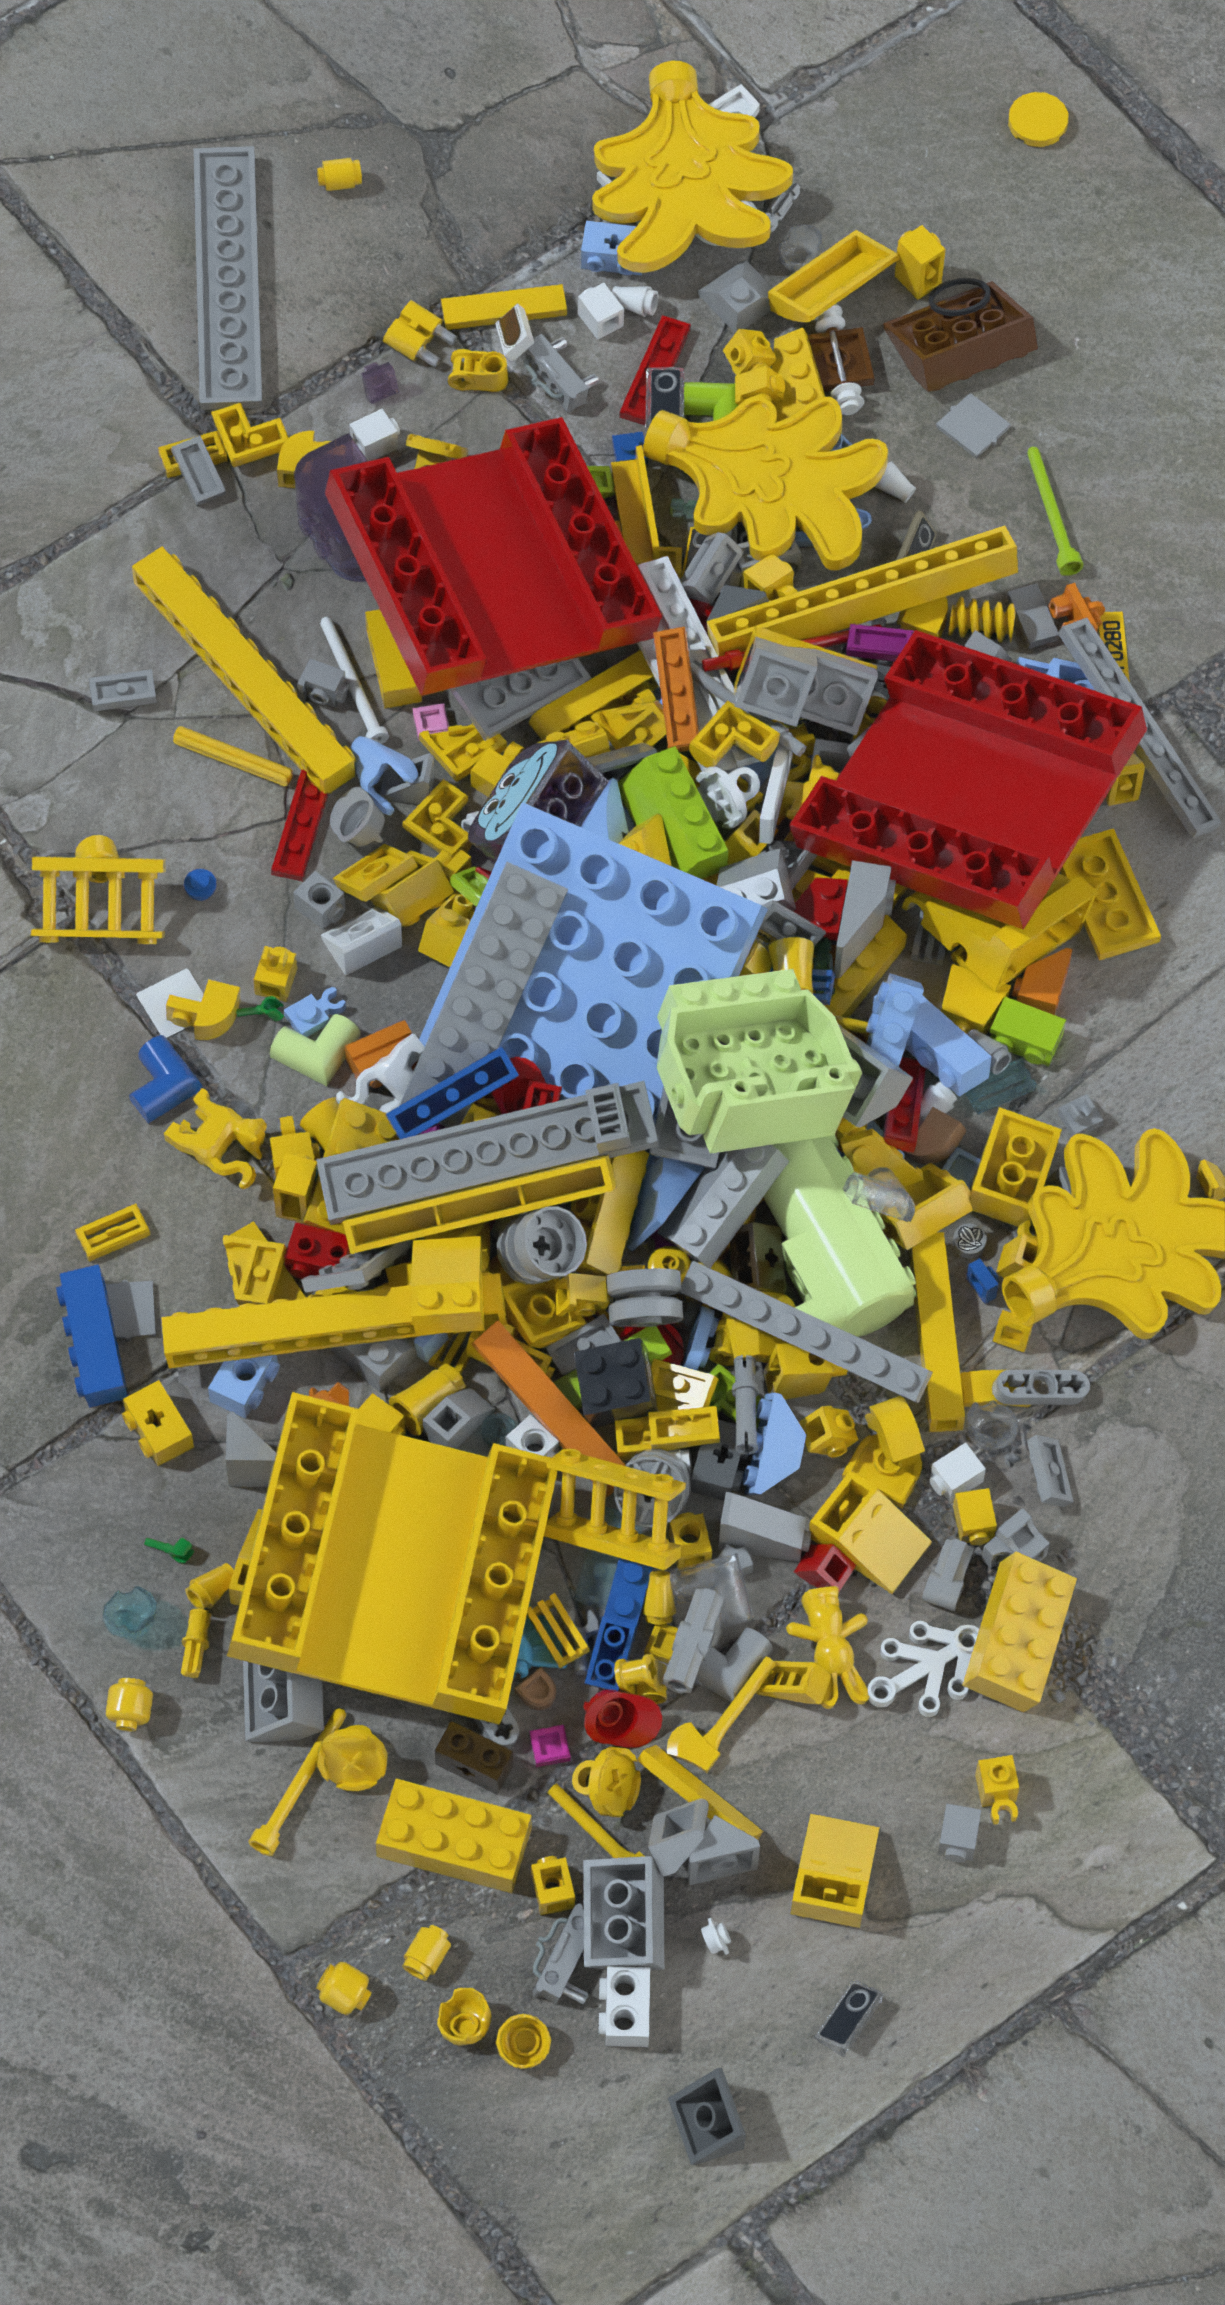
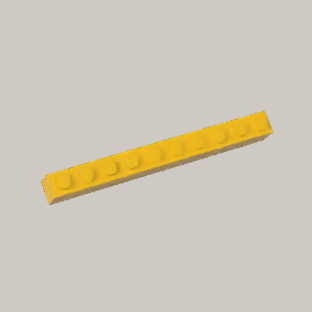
M1001 526L707 621L708 637L717 655L723 656L726 651L739 649L741 652L746 651L755 626L798 640L831 634L849 628L850 624H862L1018 573L1017 546L1006 526Z
M161 546L132 565L134 584L300 770L304 769L307 772V778L317 787L320 793L322 791L324 794H330L355 777L354 762H356L352 751L347 746L342 747L338 743L336 735L330 726L320 723L312 706L307 702L303 704L298 698L293 685L289 681L284 682L278 676V671L270 660L265 661L259 655L256 644L250 638L245 639L242 636L234 619L225 617L216 599L212 596L207 597L202 591L200 582L194 575L189 576L183 570V565L175 554L170 555Z
M483 1272L484 1328L490 1327L497 1320L502 1325H507L500 1273ZM411 1283L398 1287L378 1286L373 1290L360 1292L346 1290L340 1294L329 1296L314 1294L305 1299L298 1300L277 1299L272 1303L259 1305L245 1303L236 1308L229 1309L215 1307L209 1308L204 1312L190 1314L187 1312H176L171 1316L161 1317L164 1355L169 1369L433 1335L415 1334L411 1317Z

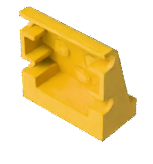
M1058 873L1024 930L918 891L905 899L902 908L907 911L917 904L923 911L921 925L950 951L960 944L963 945L968 954L965 965L992 990L996 991L1024 972L1027 966L1041 960L1080 933L1098 891L1080 875L1070 880Z

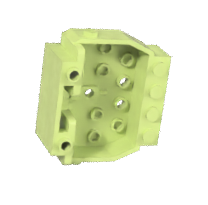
M793 969L669 985L657 1016L662 1029L657 1060L659 1076L679 1127L688 1135L702 1134L710 1154L835 1135L862 1075V1071L856 1060L851 1057L835 1016L808 989L801 990Z

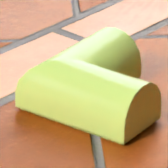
M338 1014L331 1017L316 1041L284 1026L277 1033L271 1045L270 1057L327 1086L345 1060V1045L357 1041L360 1037V1030L350 1019Z

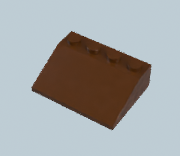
M991 281L986 283L990 288V300L983 308L976 312L962 316H945L933 311L929 305L883 323V327L913 378L927 392L941 390L945 385L958 380L969 379L973 374L986 369H994L1001 363L1014 358H1022L1029 352L1037 350L1038 344L1033 316ZM978 286L935 304L949 310L964 309L979 303L984 298L986 292Z

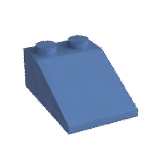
M649 1154L646 1173L642 1179L638 1194V1204L634 1210L630 1225L628 1249L634 1251L665 1222L705 1167Z

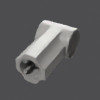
M946 1539L935 1571H931L922 1596L923 1601L952 1611L956 1610L964 1587L963 1579L974 1548L958 1539Z

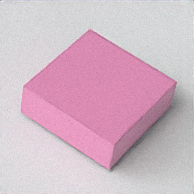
M444 703L413 708L418 741H420L419 733L429 730V734L448 731L449 724Z

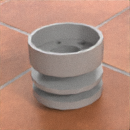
M558 1206L537 1209L507 1221L499 1232L497 1241L498 1259L503 1270L513 1280L525 1285L539 1284L551 1279L560 1278L577 1270L584 1260L587 1248L585 1231L580 1221L570 1211Z
M648 1449L636 1454L625 1465L652 1474H667L672 1476L674 1480L686 1483L685 1490L670 1502L668 1501L667 1523L686 1505L691 1492V1477L686 1465L675 1454L662 1449ZM614 1486V1500L622 1514L624 1489ZM637 1493L636 1525L653 1527L655 1497L649 1498L648 1495Z

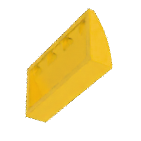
M855 230L769 290L770 311L792 321L811 322L899 260V254Z

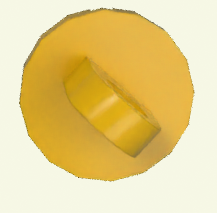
M415 434L408 435L405 444L406 446L419 449L414 469L450 461L452 458L467 457L469 451L465 447Z
M353 1725L334 1731L324 1738L318 1750L317 1767L322 1777L326 1781L331 1780L336 1783L337 1788L346 1791H362L372 1788L381 1777L383 1778L387 1769L388 1753L384 1744L372 1734L368 1727Z
M610 1746L602 1750L595 1761L587 1760L576 1767L572 1775L573 1788L578 1793L589 1797L594 1809L600 1815L617 1818L624 1816L622 1813L625 1810H631L640 1792L641 1774L640 1770H636L634 1762H638L636 1756L626 1748ZM590 1774L589 1784L586 1787V1778Z

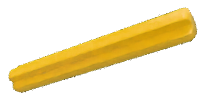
M179 726L174 733L173 742L189 750L282 786H288L292 779L293 770L276 762L183 726Z

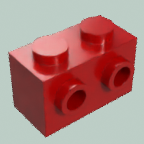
M295 1222L284 1257L286 1269L292 1276L304 1279L307 1276L320 1275L319 1270L325 1266L339 1264L340 1258L351 1254L346 1234Z

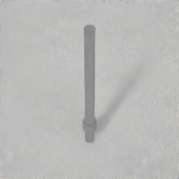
M653 643V645H652V650H654V651H655V643ZM691 662L693 680L723 702L728 700L735 704L732 691ZM744 710L780 733L778 745L782 744L798 757L805 752L806 746L788 733L789 729L779 722L774 723L765 716Z

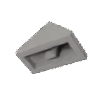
M428 753L411 760L418 771V777L414 783L404 782L402 777L392 767L388 768L384 772L380 795L387 801L419 805L433 789L434 756Z

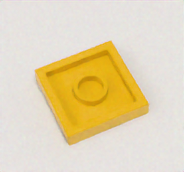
M383 844L333 877V880L340 890L367 902L418 868L413 856Z

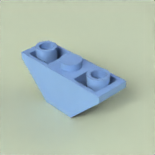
M779 1393L765 1394L764 1399L762 1398L759 1401L756 1416L760 1419L757 1430L758 1450L753 1453L751 1464L746 1467L743 1475V1485L746 1486L745 1494L747 1495L762 1494L800 1468L806 1434L785 1399Z

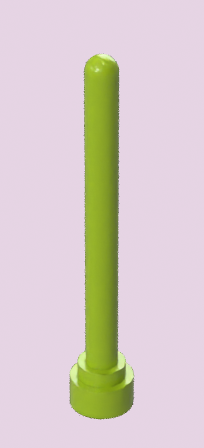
M1030 447L1027 455L1059 549L1058 558L1056 559L1059 572L1063 576L1077 574L1084 567L1081 555L1074 548H1071L1040 451L1037 447Z

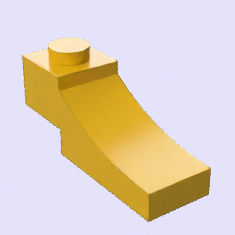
M716 1406L649 1412V1417L615 1420L618 1457L622 1461H629L636 1454L648 1449H662L668 1452L691 1446L720 1443Z

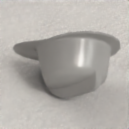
M355 787L346 791L338 799L330 815V825L334 833L343 843L350 842L358 847H365L373 841L382 843L383 839L380 832L385 822V816L382 811L375 805L366 790L361 787Z

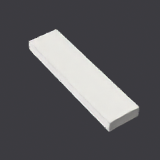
M782 744L777 745L760 816L759 843L771 844L773 842L793 752Z

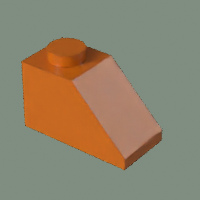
M1064 948L1027 966L1024 977H1017L1012 996L1017 997L1018 1002L1055 1015L1069 970L1073 949Z

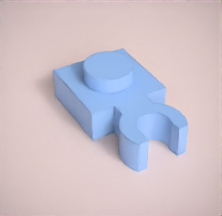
M331 987L323 992L322 998L316 1000L310 994L284 1009V1016L296 1032L308 1037L327 1025L329 1022L327 1015L343 1013L346 1009V1002L341 1000L336 1004L330 1003L329 1001L337 996L335 987Z

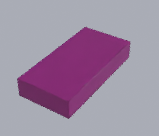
M850 624L846 656L895 661L914 631Z

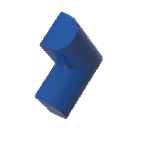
M159 1035L147 1041L141 1047L138 1054L139 1060L154 1079L129 1094V1098L149 1124L197 1094L203 1088V1085L166 1037Z

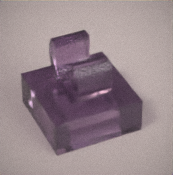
M376 362L364 366L365 372L361 373L366 398L371 404L399 393L395 371L389 362L380 366Z

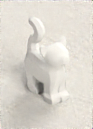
M415 1034L409 1035L398 1043L388 1056L382 1057L373 1067L364 1070L358 1076L354 1097H349L344 1092L339 1091L336 1094L338 1104H340L343 1098H347L364 1105L369 1097V1083L377 1080L392 1093L395 1099L378 1107L376 1110L388 1113L397 1108L414 1072L411 1067L419 1060L424 1045Z

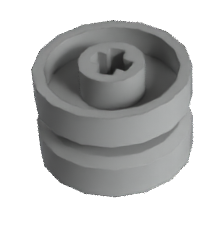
M651 1268L627 1270L607 1275L608 1295L616 1299H623L609 1305L610 1325L617 1327H652L682 1321V1301L674 1297H666L674 1295L681 1290L680 1271Z

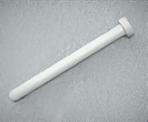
M324 617L321 619L320 625L340 669L345 671L346 683L349 685V690L368 730L365 737L383 744L389 739L387 729L379 725L332 619Z

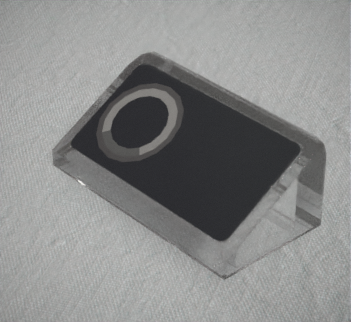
M657 367L647 369L645 427L650 426L655 415L661 410L684 418V368Z
M852 1980L814 2039L842 2057H845L883 2001L884 1993L856 1980Z

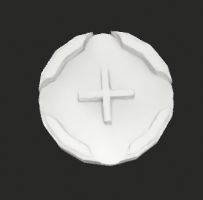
M708 767L696 777V782L700 783V787L697 789L713 820L716 822L721 820L724 823L722 827L731 829L740 825L746 819L747 808L745 802L753 798L760 788L758 775L752 769L741 767L727 774L718 767ZM739 776L747 780V792H742L737 786V778Z

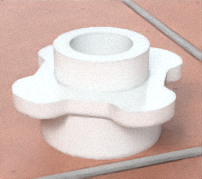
M708 1918L709 1925L701 1928V1932L710 1952L715 1954L723 1950L725 1955L729 1954L726 1944L730 1943L731 1939L723 1923L717 1924L712 1918Z

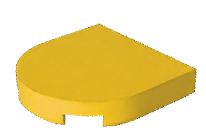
M878 1434L869 1435L858 1445L842 1474V1479H844L849 1471H852L877 1488L894 1505L903 1509L920 1478L922 1470L921 1455L919 1453L893 1463L884 1457Z

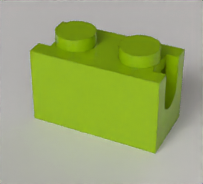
M1004 997L990 1028V1038L1006 1045L1009 1053L1022 1056L1032 1064H1043L1049 1067L1063 1037L1066 1019Z

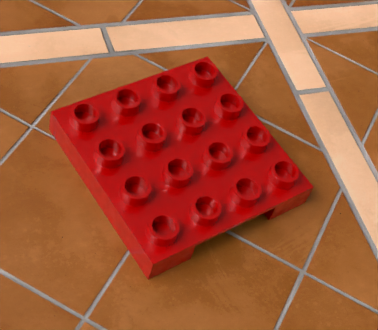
M563 417L505 430L500 449L403 472H396L389 457L330 470L325 495L421 696L654 639L653 632H657L662 615Z
M915 630L884 677L889 699L837 780H833L821 775L791 821L790 828L796 847L849 867L852 865V860L890 866V879L896 880V884L1024 930L1146 733L1147 727L1142 706Z

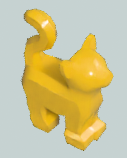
M803 754L800 757L794 756L792 763L798 766L789 770L777 825L786 817L788 819L795 817L821 775L837 780L840 773L836 772L831 766L823 765L819 755L814 756L813 762L810 757ZM810 772L809 781L805 783L796 782Z
M201 1088L193 1098V1101L198 1106L195 1114L203 1123L195 1132L191 1129V1124L186 1120H183L181 1125L173 1122L163 1133L165 1141L180 1152L193 1155L199 1164L209 1167L216 1174L226 1176L240 1172L243 1178L239 1183V1187L243 1190L247 1189L253 1184L256 1177L254 1167L248 1162L238 1160L224 1164L221 1158L229 1145L234 1140H237L248 1152L260 1160L262 1158L260 1147L265 1140L267 1123L262 1118H242L233 1109L210 1101L211 1098L208 1091Z

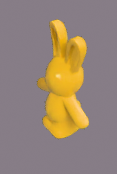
M837 1586L815 1588L805 1592L801 1602L808 1616L810 1626L791 1622L786 1627L787 1633L791 1636L817 1642L814 1661L831 1675L821 1703L822 1707L826 1709L833 1708L837 1702V1676H840L847 1693L854 1702L865 1704L869 1699L868 1689L854 1667L853 1648L845 1639L864 1627L868 1622V1618L865 1614L860 1613L842 1623V1612L839 1608L838 1597L839 1588Z

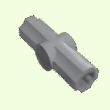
M707 1588L696 1589L685 1621L680 1622L672 1646L673 1654L663 1679V1684L671 1691L680 1694L691 1693L701 1663L707 1659L715 1634L713 1630L724 1602V1598L714 1590Z

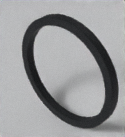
M974 278L949 280L931 291L929 305L933 311L941 315H967L978 311L989 302L991 297L990 288L985 282ZM954 285H976L986 292L984 298L979 303L964 309L949 310L941 308L934 303V298L939 292Z

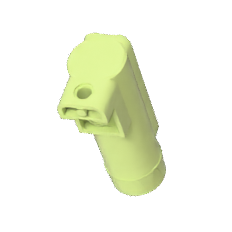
M836 1136L773 1144L787 1158L789 1163L763 1198L787 1240L782 1243L784 1268L803 1301V1304L795 1308L856 1337H860L886 1326L901 1315L904 1310L914 1306V1298L917 1297L913 1287L916 1284L914 1275L908 1266L903 1268L899 1262L900 1251L892 1238L887 1240L882 1231L885 1229V1225L878 1211L871 1212L866 1203L870 1201L866 1189L862 1183L856 1185L851 1175L854 1174V1170L846 1155L841 1157L836 1147L839 1144Z

